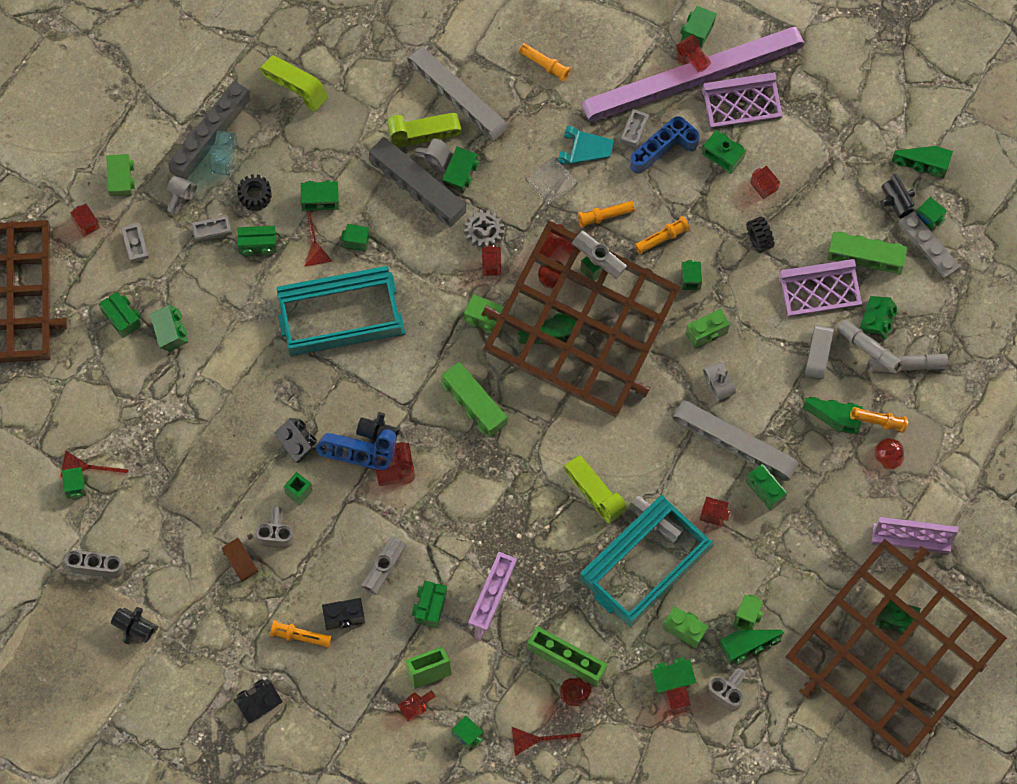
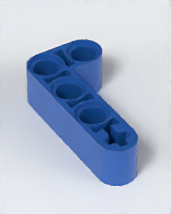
M676 116L633 152L630 169L638 174L644 172L676 143L687 151L696 150L700 138L699 132L683 117ZM649 149H654L655 152H650V151H648V150H649Z
M388 429L383 430L374 444L333 433H326L318 442L316 450L323 457L372 469L385 470L394 457L396 434Z

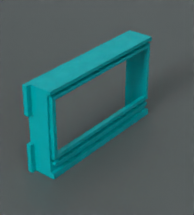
M388 266L276 287L281 314L278 315L282 337L286 336L290 356L406 334L402 315L398 313L394 294H397L393 274L389 272ZM387 284L395 321L292 341L285 303Z
M661 494L580 573L579 580L595 594L594 599L609 614L614 612L631 627L714 544L712 540L705 536ZM669 514L700 544L636 607L628 612L598 582Z

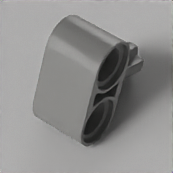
M432 139L427 149L420 147L415 150L417 158L426 159L430 166L441 174H445L453 156L447 145L439 139Z
M173 176L167 187V191L173 194L167 211L177 215L183 199L190 200L195 195L197 184L184 178Z
M722 362L703 369L704 377L717 401L736 394L735 386Z
M272 508L270 523H262L256 527V538L260 545L281 548L292 545L294 541L292 529L288 525H282L284 511L282 508ZM262 532L270 533V535L265 538L260 536ZM283 533L289 534V537L287 539H281L280 535Z
M737 668L728 681L721 677H714L708 686L709 696L728 710H738L741 707L744 695L737 687L745 678L746 673L742 669ZM715 684L720 685L722 691H714L712 686ZM735 696L739 702L732 703L729 701V697Z

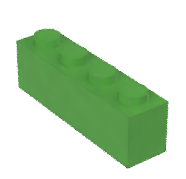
M833 232L827 259L837 262L855 259L857 266L901 274L907 247L899 243H887L880 239H867L861 235L852 236L847 235L845 232Z
M460 361L442 374V387L446 392L450 391L452 393L453 399L458 406L462 405L468 418L476 421L477 427L482 434L486 433L490 438L507 425L508 417Z
M538 626L528 641L527 650L595 687L598 686L607 670V663Z

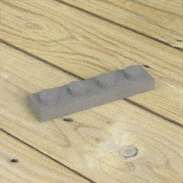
M914 211L899 221L898 225L944 279L960 269L961 266Z

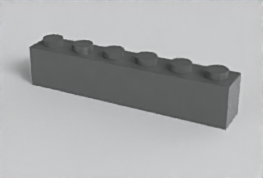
M236 81L231 83L168 161L170 173L186 180L249 103V89Z
M385 137L369 150L370 163L374 167H379L383 170L387 178L395 180L402 190L406 189L415 201H420L424 204L427 211L435 213L443 224L447 223L452 227L466 213V204Z

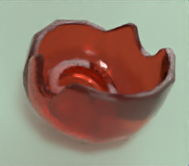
M542 265L537 273L539 282L545 288L554 289L560 274Z
M891 438L878 442L875 447L876 460L886 469H895L901 466L904 461V448L898 440Z
M581 677L569 678L563 681L559 689L562 701L574 707L585 704L592 692L590 683H585Z

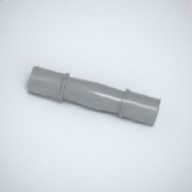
M843 320L839 324L837 332L847 338L852 344H856L865 353L875 358L877 363L882 364L895 374L900 371L903 361L892 354L889 349H884L875 340L864 334L862 329L857 328L848 320Z
M947 354L898 357L903 361L900 371L922 369L929 371L948 368ZM870 358L871 373H892L882 364L877 363L875 358Z

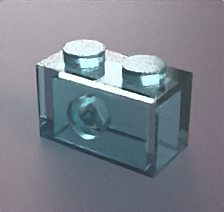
M217 130L215 143L210 147V167L212 173L230 176L237 147L236 133Z

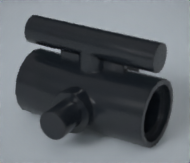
M893 174L890 177L891 179L881 186L886 198L880 201V205L882 207L892 206L899 219H902L914 211L913 206L915 204L911 198L915 196L914 190L907 191L898 175Z
M378 412L377 418L374 420L360 418L356 435L369 438V441L375 444L383 430L393 431L397 438L400 428L385 424V414Z
M125 607L123 609L119 608L113 615L111 625L124 631L123 643L130 644L131 639L134 637L147 643L153 632L156 633L159 626L142 617V608L136 607L134 612Z

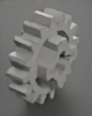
M480 209V214L473 212V218L468 216L467 222L464 223V235H467V242L472 240L471 246L478 244V249L485 246L487 250L489 245L495 247V241L500 243L501 237L504 236L502 218H497L496 212L491 215L490 210L483 213V210Z

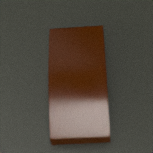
M239 538L222 547L224 554L241 582L259 572Z

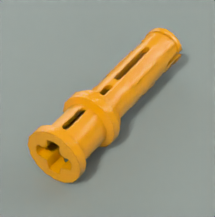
M523 43L519 48L520 54L544 67L548 74H554L562 82L568 78L571 72L569 66L565 67L557 59L548 58L526 43Z
M630 200L629 202L603 209L593 208L592 211L578 212L579 224L581 228H585L586 225L600 224L602 220L635 212V208H632L634 203Z
M681 216L676 222L666 224L661 231L636 243L635 248L641 255L668 239H675L677 235L690 231L689 224Z
M853 407L850 413L851 419L881 425L886 430L894 429L899 433H904L908 426L907 417L893 416L892 413L880 414Z
M277 620L273 621L270 637L272 638L277 636L285 638L286 641L294 639L329 648L332 636L295 628L294 624L278 623ZM303 635L309 636V637L318 638L319 640L313 639V638L304 637Z

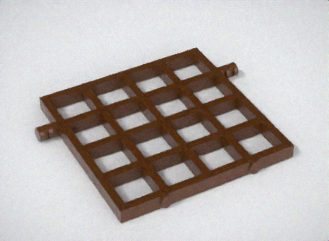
M9 221L7 223H0V234L7 233V254L0 255V266L7 265V286L0 287V298L7 297V319H0V330H7L6 352H0V363L51 360V329H68L67 317L50 319L49 221ZM42 232V252L15 254V233ZM42 263V285L15 286V265ZM42 295V317L15 318V297ZM42 328V350L15 351V329Z
M548 220L501 314L496 312V309H491L488 305L485 306L481 316H486L489 320L496 321V324L482 351L616 418L630 389L635 391L636 394H641L644 398L650 390L649 386H644L643 383H638L635 379L681 286L653 273L649 268H643L611 252L627 265L625 270L639 276L627 298L603 286L608 272L604 269L597 282L571 270L580 251L577 247H574L565 266L540 254L539 252L550 232L571 243L578 235ZM595 252V255L601 258L604 257L602 252ZM534 262L560 274L550 297L524 284ZM566 278L592 290L582 312L555 300ZM644 280L670 292L660 314L634 301ZM519 292L545 305L534 327L508 314ZM598 294L623 306L613 328L587 316ZM551 308L577 321L566 343L540 331ZM629 310L655 322L645 344L619 332ZM503 323L529 335L519 358L493 346ZM582 325L609 337L598 359L572 347ZM535 339L561 351L551 374L525 362ZM614 341L640 353L630 375L604 363ZM567 355L593 367L583 390L557 378ZM599 371L625 383L615 406L589 394Z
M884 538L785 658L811 679L809 683L806 682L804 684V689L801 688L799 690L800 694L809 699V694L811 692L814 693V688L816 685H819L907 759L928 733L931 734L936 728L935 724L975 676L985 669L986 663L1007 637L918 566L919 562L923 563L924 557H928L930 554L924 547L920 546L918 548L919 552H915L913 554L914 558L911 560ZM884 550L908 568L891 590L867 572ZM913 574L917 575L937 592L920 614L896 596ZM861 578L884 596L867 618L843 600ZM943 597L966 615V618L949 638L925 619ZM890 601L914 620L896 642L872 624ZM837 606L861 624L843 647L820 629L821 625ZM972 621L996 640L978 662L954 643ZM919 625L943 644L926 666L922 665L902 648V645ZM866 630L890 648L872 671L848 652ZM814 634L837 652L819 675L796 657ZM948 649L973 668L955 690L931 672ZM895 654L919 672L901 695L877 676ZM843 658L866 676L864 681L848 699L825 681L827 676ZM924 678L928 679L949 697L931 719L907 700ZM872 682L896 701L878 723L874 722L854 705ZM901 706L925 725L907 748L883 729Z

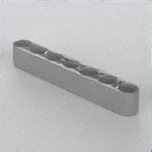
M420 47L407 58L408 63L417 73L491 140L495 141L508 130L507 123L424 47Z
M682 401L672 417L676 423L756 466L763 464L771 474L782 480L789 481L799 465L791 456L690 402Z

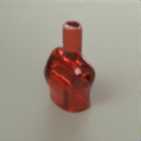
M432 690L421 697L414 692L397 705L409 722L412 718L427 711L425 703L436 696Z

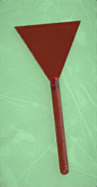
M306 211L312 245L305 267L332 262L330 257L316 242L311 213Z
M65 451L62 470L81 467L82 471L96 469L128 473L127 469L88 465L68 451Z
M512 727L515 756L539 741L581 737V733L538 737Z

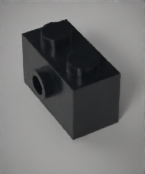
M361 598L322 605L326 630L344 629L365 623Z

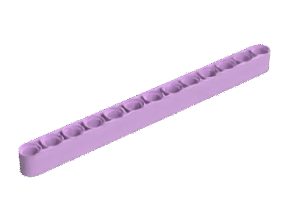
M791 27L588 98L582 103V107L590 122L597 121L794 52L802 48L805 43L797 27Z

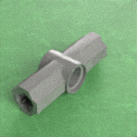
M583 230L572 242L575 247L590 258L593 264L603 268L615 279L627 267L626 264L609 252L607 246L599 244ZM595 252H602L604 257L598 258Z
M637 496L632 500L627 510L638 518L650 504ZM667 515L651 532L659 533L674 545L680 539L684 530L671 521Z
M390 537L362 584V588L367 592L375 595L378 594L406 547L402 540L397 537ZM381 563L389 564L385 569L379 567Z

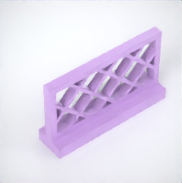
M775 72L704 83L701 90L705 99L710 129L782 118L783 116ZM772 87L773 95L771 98L761 93L764 88ZM751 90L757 94L753 101L743 96L746 91ZM734 93L739 97L735 104L726 99L728 94ZM716 96L721 99L717 107L710 103L709 97ZM759 96L768 101L764 108L754 103ZM741 99L750 104L746 111L736 106ZM723 101L732 107L728 114L719 109ZM769 103L776 107L777 113L770 114L765 110ZM751 106L760 111L758 116L752 117L747 113ZM733 109L743 114L740 119L735 120L729 116ZM715 112L725 117L722 122L714 123L713 115Z
M855 259L781 270L778 277L782 286L787 316L862 305L855 271ZM844 274H851L852 282L849 286L840 280ZM825 277H830L836 281L831 289L821 283ZM806 280H812L817 283L813 291L803 286ZM787 283H794L799 287L795 294L787 290ZM837 283L847 289L842 296L833 291ZM819 286L828 291L824 299L814 293ZM800 289L810 294L805 302L796 296ZM849 290L855 294L856 301L849 302L843 297ZM830 293L840 299L837 304L831 305L825 301ZM811 296L821 302L818 307L813 308L807 304ZM793 299L803 305L800 310L791 311L790 303Z
M879 517L877 523L873 525L872 544L879 545L885 538L894 547L918 550L922 546L930 552L950 554L951 544L958 533V527Z
M501 552L497 554L468 622V625L475 627V639L479 641L484 631L487 632L517 563L516 558Z

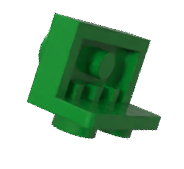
M870 296L859 329L866 333H878L883 339H887L892 329L894 316L897 314V306L891 297Z

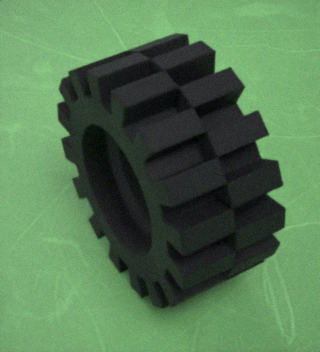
M251 174V178L246 176L245 181L242 179L240 184H238V199L246 209L249 210L251 207L252 211H255V208L258 207L259 211L262 210L261 206L265 208L267 203H270V198H272L271 186L265 177L261 179L260 175L257 174V177L254 178V174ZM251 188L261 189L262 193L259 197L252 198L247 194Z
M762 216L746 223L748 236H750V241H752V245L758 253L769 250L775 245L770 226Z

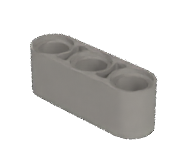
M820 325L814 326L805 376L824 379L834 328Z
M72 550L65 556V563L72 573L117 578L124 571L120 558L115 555ZM73 559H79L76 565L70 564ZM93 561L99 562L96 567H90ZM111 564H118L116 569H109Z

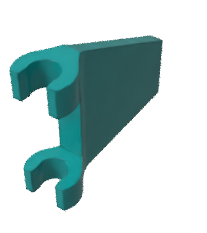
M567 125L564 137L574 139L571 155L560 151L557 163L566 165L610 158L614 140L582 132Z

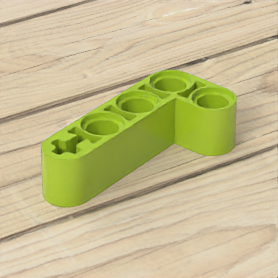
M271 55L259 68L266 78L301 96L305 105L314 112L328 99L322 83L316 77L274 55Z
M456 113L407 122L404 121L402 115H394L387 120L390 141L397 148L430 142L432 139L440 140L455 137L462 132Z
M581 455L576 456L563 466L569 478L608 524L625 513L626 503L621 495L617 492L612 493Z

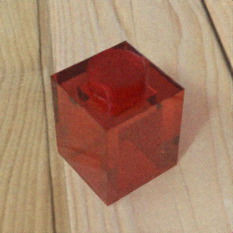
M765 166L762 169H756L752 173L750 184L764 200L778 191L780 181L768 166Z
M86 203L75 207L70 212L72 221L83 237L100 228L97 218Z
M494 245L482 247V276L501 275V247Z
M706 496L700 521L722 527L723 521L728 522L731 511L727 509L729 503Z
M685 686L665 692L664 699L669 716L689 711L691 704Z

